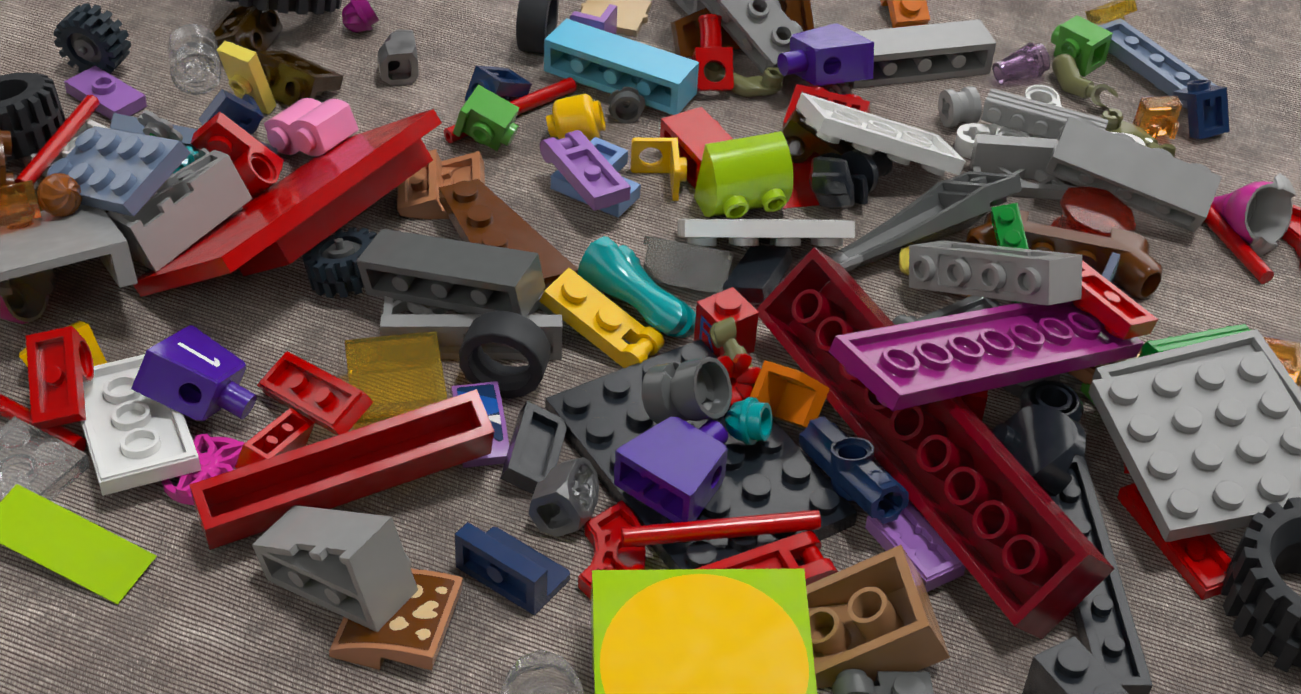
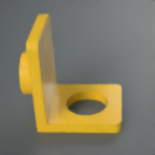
M635 137L631 141V172L670 173L672 201H679L680 182H686L687 159L679 157L678 138ZM646 148H656L662 152L661 159L655 163H646L640 159L639 155Z

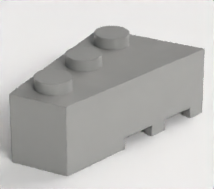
M213 150L172 174L134 217L111 211L107 212V215L126 238L131 258L157 272L222 221L240 213L243 209L242 206L249 202L252 197L229 155Z
M294 505L252 544L268 581L375 632H378L418 591L411 571V561L404 552L391 516Z

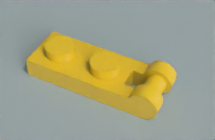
M570 268L564 271L543 292L539 300L554 314L562 315L563 321L623 368L636 363L641 364L644 360L648 359V355H655L664 346V337L659 330L650 326L644 327Z

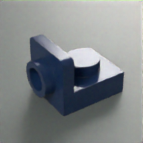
M476 65L465 95V101L468 100L478 85L508 101L511 97H523L529 94L532 83L509 68Z
M1194 80L1187 82V88L1174 91V99L1187 101L1189 138L1203 139L1230 132L1227 87L1211 85V80Z
M221 89L198 119L203 126L218 112H221L251 135L258 129L260 121L264 116L252 96L245 94L241 99Z

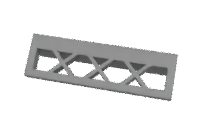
M988 134L975 135L969 164L970 171L1019 175L1022 191L1009 196L1120 203L1080 186H1068L1062 182L1065 180L1044 172L1057 139ZM1023 178L1035 179L1040 183H1028Z

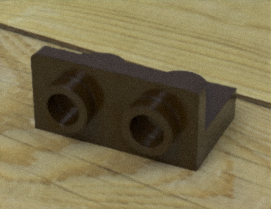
M235 5L230 7L201 42L200 47L206 57L218 55L217 49L224 41L234 43L254 52L266 51L282 31L283 26L274 10L262 11L257 10L255 6L244 7Z
M286 50L256 51L274 100L291 106L303 98L315 99L316 95L321 96L324 94V91L341 89L343 75Z

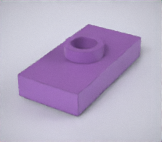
M93 66L64 81L66 93L79 101H82L87 95L97 97L100 105L96 111L112 120L113 113L131 116L147 107L144 94L97 66Z
M910 502L899 514L897 520L886 524L880 523L876 518L867 516L865 528L885 551L902 545L921 575L927 592L964 575L965 566Z

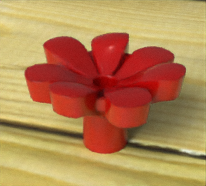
M745 353L737 354L733 360L729 356L717 358L726 368L732 385V399L729 410L734 402L750 397L753 390L752 384H755L761 370L759 367H749L752 358Z

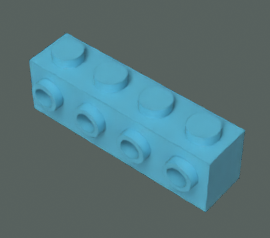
M567 18L544 39L545 72L563 78L571 77L575 82L610 94L615 90H622L623 87H633L638 90L639 95L644 97L646 106L672 115L680 113L697 94L698 61Z

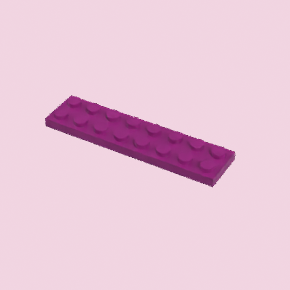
M1073 301L1049 306L1020 302L837 335L829 352L844 365L845 370L850 375L859 379L874 393L882 405L890 408L892 411L1137 357L1144 342L1138 337L1123 340L1111 335L1106 331L1105 324L1091 313L1077 308Z

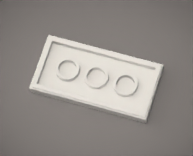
M145 354L94 366L93 379L83 382L86 420L81 421V425L102 496L201 471L199 456L184 415L131 389Z

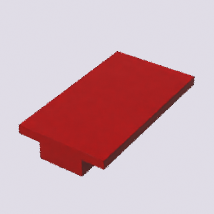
M431 109L348 137L325 154L314 157L242 206L243 209L240 213L222 221L160 270L155 272L150 269L138 277V283L133 284L140 297L230 274L237 268H239L243 276L291 264L432 162L433 159L421 138L442 124L435 110Z

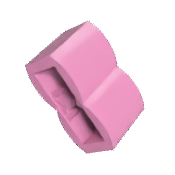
M303 98L264 123L271 146L276 148L278 152L287 155H293L301 151L310 156H321L359 130L350 105L339 99H328L321 103L312 98Z

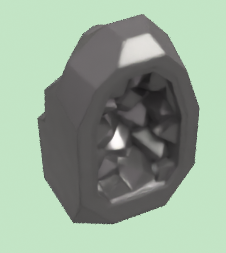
M397 29L387 37L384 44L378 50L377 59L381 80L391 86L412 85L419 76L417 48L413 30Z
M584 457L566 460L553 467L547 477L537 483L528 514L540 532L559 537L578 531L592 517L598 502L599 481L597 472L590 461Z

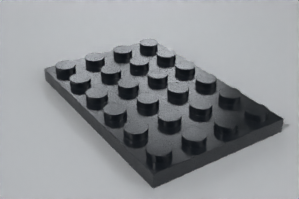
M701 339L644 360L641 364L636 363L545 398V410L565 419L564 422L567 426L565 437L581 457L590 461L597 472L598 479L617 503L622 500L635 514L641 526L675 522L614 485L615 451L620 446L657 425L648 416L642 401V382L644 375L651 367L673 362L682 363L687 360L703 357L718 358ZM726 413L718 419H711L722 424L728 434V441L725 443L728 449L725 478L695 521L819 510L821 528L819 530H809L816 534L819 541L855 525L857 511L845 498L839 496L833 490L831 482L773 418L769 438L766 441L757 440L754 445H746L729 434L725 425ZM688 420L686 422L699 429L708 420L697 422ZM805 531L651 545V547L669 570L696 569Z

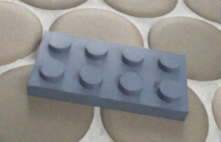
M94 126L78 136L74 149L65 158L56 161L48 169L47 175L63 173L72 177L81 187V205L134 217L188 157L190 151L180 140Z

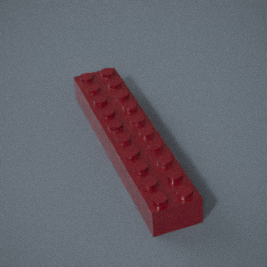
M813 247L756 309L759 312L761 321L804 373L830 388L826 397L828 402L857 437L872 443L876 460L908 491L910 501L1016 628L1043 639L1115 569L960 397L892 411L890 408L882 405L877 400L876 395L859 379L853 377L845 370L844 365L829 352L835 336L893 326L895 324L840 264Z

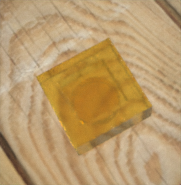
M1115 0L1085 11L1088 21L1094 24H1105L1119 18L1125 21V15L1138 10L1135 0Z

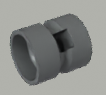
M713 357L691 359L682 363L673 362L656 365L647 371L642 382L644 409L650 419L656 424L669 417H679L684 421L691 420L696 422L718 419L725 415L732 399V385L729 374L724 365L717 358Z

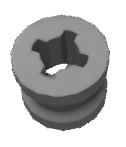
M964 87L960 92H956L953 89L941 91L938 99V111L943 125L948 128L957 126L959 122L966 124L979 122L982 105L980 95L975 87Z

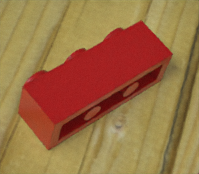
M289 408L243 444L235 468L238 469L306 446L315 422Z

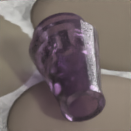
M1029 42L1001 61L993 63V74L1000 84L1007 81L1042 77L1044 72L1050 69V57L1043 44Z

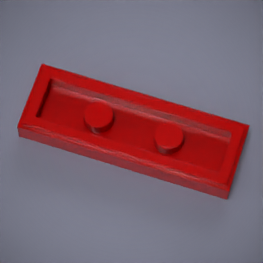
M288 351L284 353L257 384L267 396L288 408H292L335 435L348 432L373 404L371 398L364 391Z
M1133 483L1121 487L1117 499L1202 600L1221 594L1226 576L1225 572L1231 559L1210 534L1165 542L1136 484Z

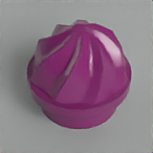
M350 0L342 10L344 26L356 33L366 30L371 31L373 29L372 25L380 21L367 0Z

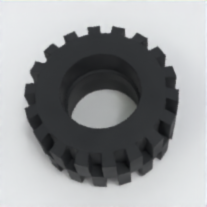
M38 73L0 75V130L10 131L12 141V155L7 156V161L38 153L66 120L54 82L47 75Z

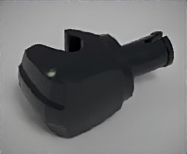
M855 149L845 152L843 155L831 152L812 158L809 184L818 204L832 209L849 208L855 205V203L867 204L868 194L876 188L878 177L888 175L892 170L893 162L887 157L888 153L876 151L873 155H869Z

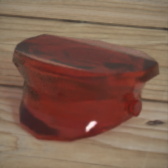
M1085 186L1071 187L1066 190L1060 201L1061 216L1055 219L1051 225L1053 227L1110 237L1112 228L1131 232L1136 230L1133 211L1108 190Z

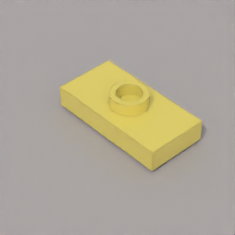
M224 41L217 49V52L235 96L241 99L245 94L252 96L261 112L269 115L276 107V102L257 53L234 43Z

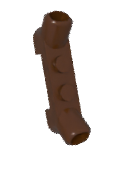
M1019 210L1029 249L1082 255V260L1101 275L1112 252L1121 254L1113 282L1120 285L1135 299L1148 297L1157 290L1162 279L1163 268L1149 256V244L1142 235L1112 228L1110 237H1104L1027 222L1029 212ZM991 212L987 214L984 225L975 227L968 232L965 243L998 246L991 223Z

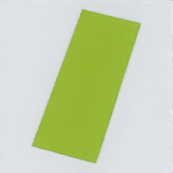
M16 484L0 502V544L117 605L157 557V555L19 484Z

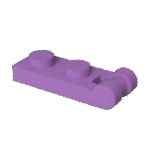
M580 130L568 132L565 134V138L559 140L555 137L541 140L540 151L545 162L553 163L593 211L630 200L631 186Z

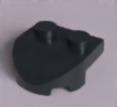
M1045 405L1027 406L1019 410L1004 423L997 425L991 431L1042 488L1055 496L1061 493L1072 481V476L1067 473V470L1075 454L1078 456H1084L1086 435L1083 427L1063 412Z

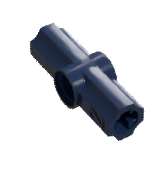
M824 416L810 420L806 429L799 434L800 448L831 477L833 490L847 501H855L871 518H876L880 523L886 524L897 520L902 510L908 506V491L874 460V446L868 440L859 437H849L835 423H831Z

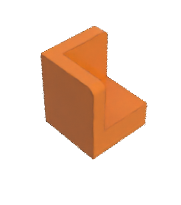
M764 360L750 397L757 398L759 402L768 403L772 410V417L806 429L810 420L819 417L830 388L799 370Z

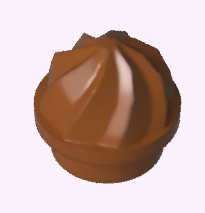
M54 173L45 177L40 182L37 190V200L45 212L52 216L65 217L73 214L79 208L82 201L80 195L81 187L69 175Z

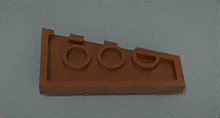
M479 179L460 181L456 184L439 187V201L462 241L538 253L546 287L545 290L568 268L578 274V268Z

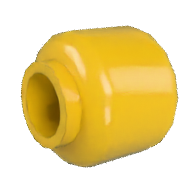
M588 94L558 99L553 103V114L546 115L550 137L562 139L565 138L566 133L580 130L591 141L594 137L600 138V131L606 130L600 101H593L592 97Z

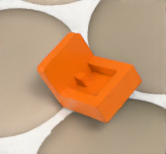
M880 0L881 6H888L893 28L927 25L930 21L926 0Z

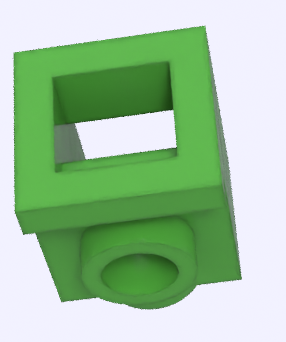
M1076 15L1065 23L1059 24L1053 31L1051 43L1056 45L1053 56L1056 57L1060 54L1071 55L1076 61L1080 75L1085 77L1105 64L1113 33Z
M478 85L461 108L453 134L460 137L464 132L478 143L485 144L498 151L502 144L510 145L519 129V125L514 123L519 107Z

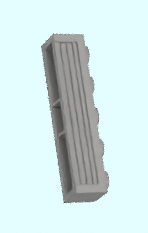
M992 88L985 100L981 118L982 121L1047 139H1058L1069 116L1076 119L1085 118L1091 120L1104 130H1106L1108 124L1107 119Z

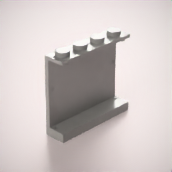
M80 204L73 214L65 217H56L41 211L0 221V282L99 257L119 288L138 283L128 242L103 209Z

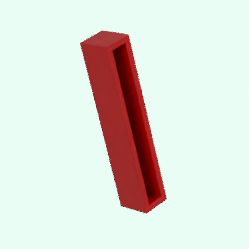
M476 389L189 484L195 510L209 550L267 531L294 505L331 509L491 454L494 429Z

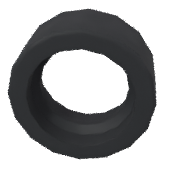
M519 0L516 20V41L520 51L544 53V39L557 28L559 0Z
M507 311L484 313L473 320L459 350V366L465 378L472 384L497 381L501 397L508 399L524 397L536 390L543 379L550 359V343L544 331L532 320L518 313ZM493 342L506 344L518 350L527 359L529 364L519 367L502 365L484 353L480 345Z

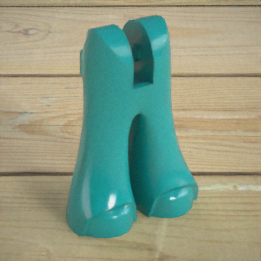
M603 236L590 243L579 263V276L597 290L632 305L645 318V322L667 336L685 338L694 334L696 317L694 310L682 300L660 288L641 266L640 259L636 257L633 250L626 245L618 247L607 236Z

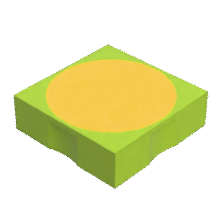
M804 569L592 570L591 635L594 694H817Z

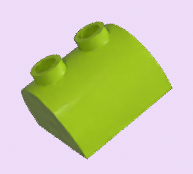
M782 131L705 144L694 199L704 216L726 215L729 219H736L745 215L748 210L764 208L767 212L778 211L789 201L793 190V165L790 150Z

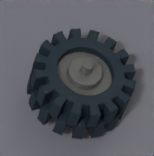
M89 3L76 6L58 23L57 28L54 30L53 36L57 37L54 43L56 47H62L59 51L61 57L68 56L70 59L67 63L71 67L75 64L79 66V73L97 66L111 74L130 53L128 49L131 47V41L125 40L129 34L127 30L119 29L122 23L119 19L114 22L111 19L113 14L107 10L103 14L101 13V6L94 5L91 8Z
M349 227L347 232L338 229L334 235L328 236L302 255L312 290H315L316 294L320 296L325 293L327 298H334L336 293H339L340 298L348 297V292L352 291L355 292V295L363 293L362 288L364 285L356 260L377 234L374 231L369 233V230L366 228H362L358 232L356 227Z

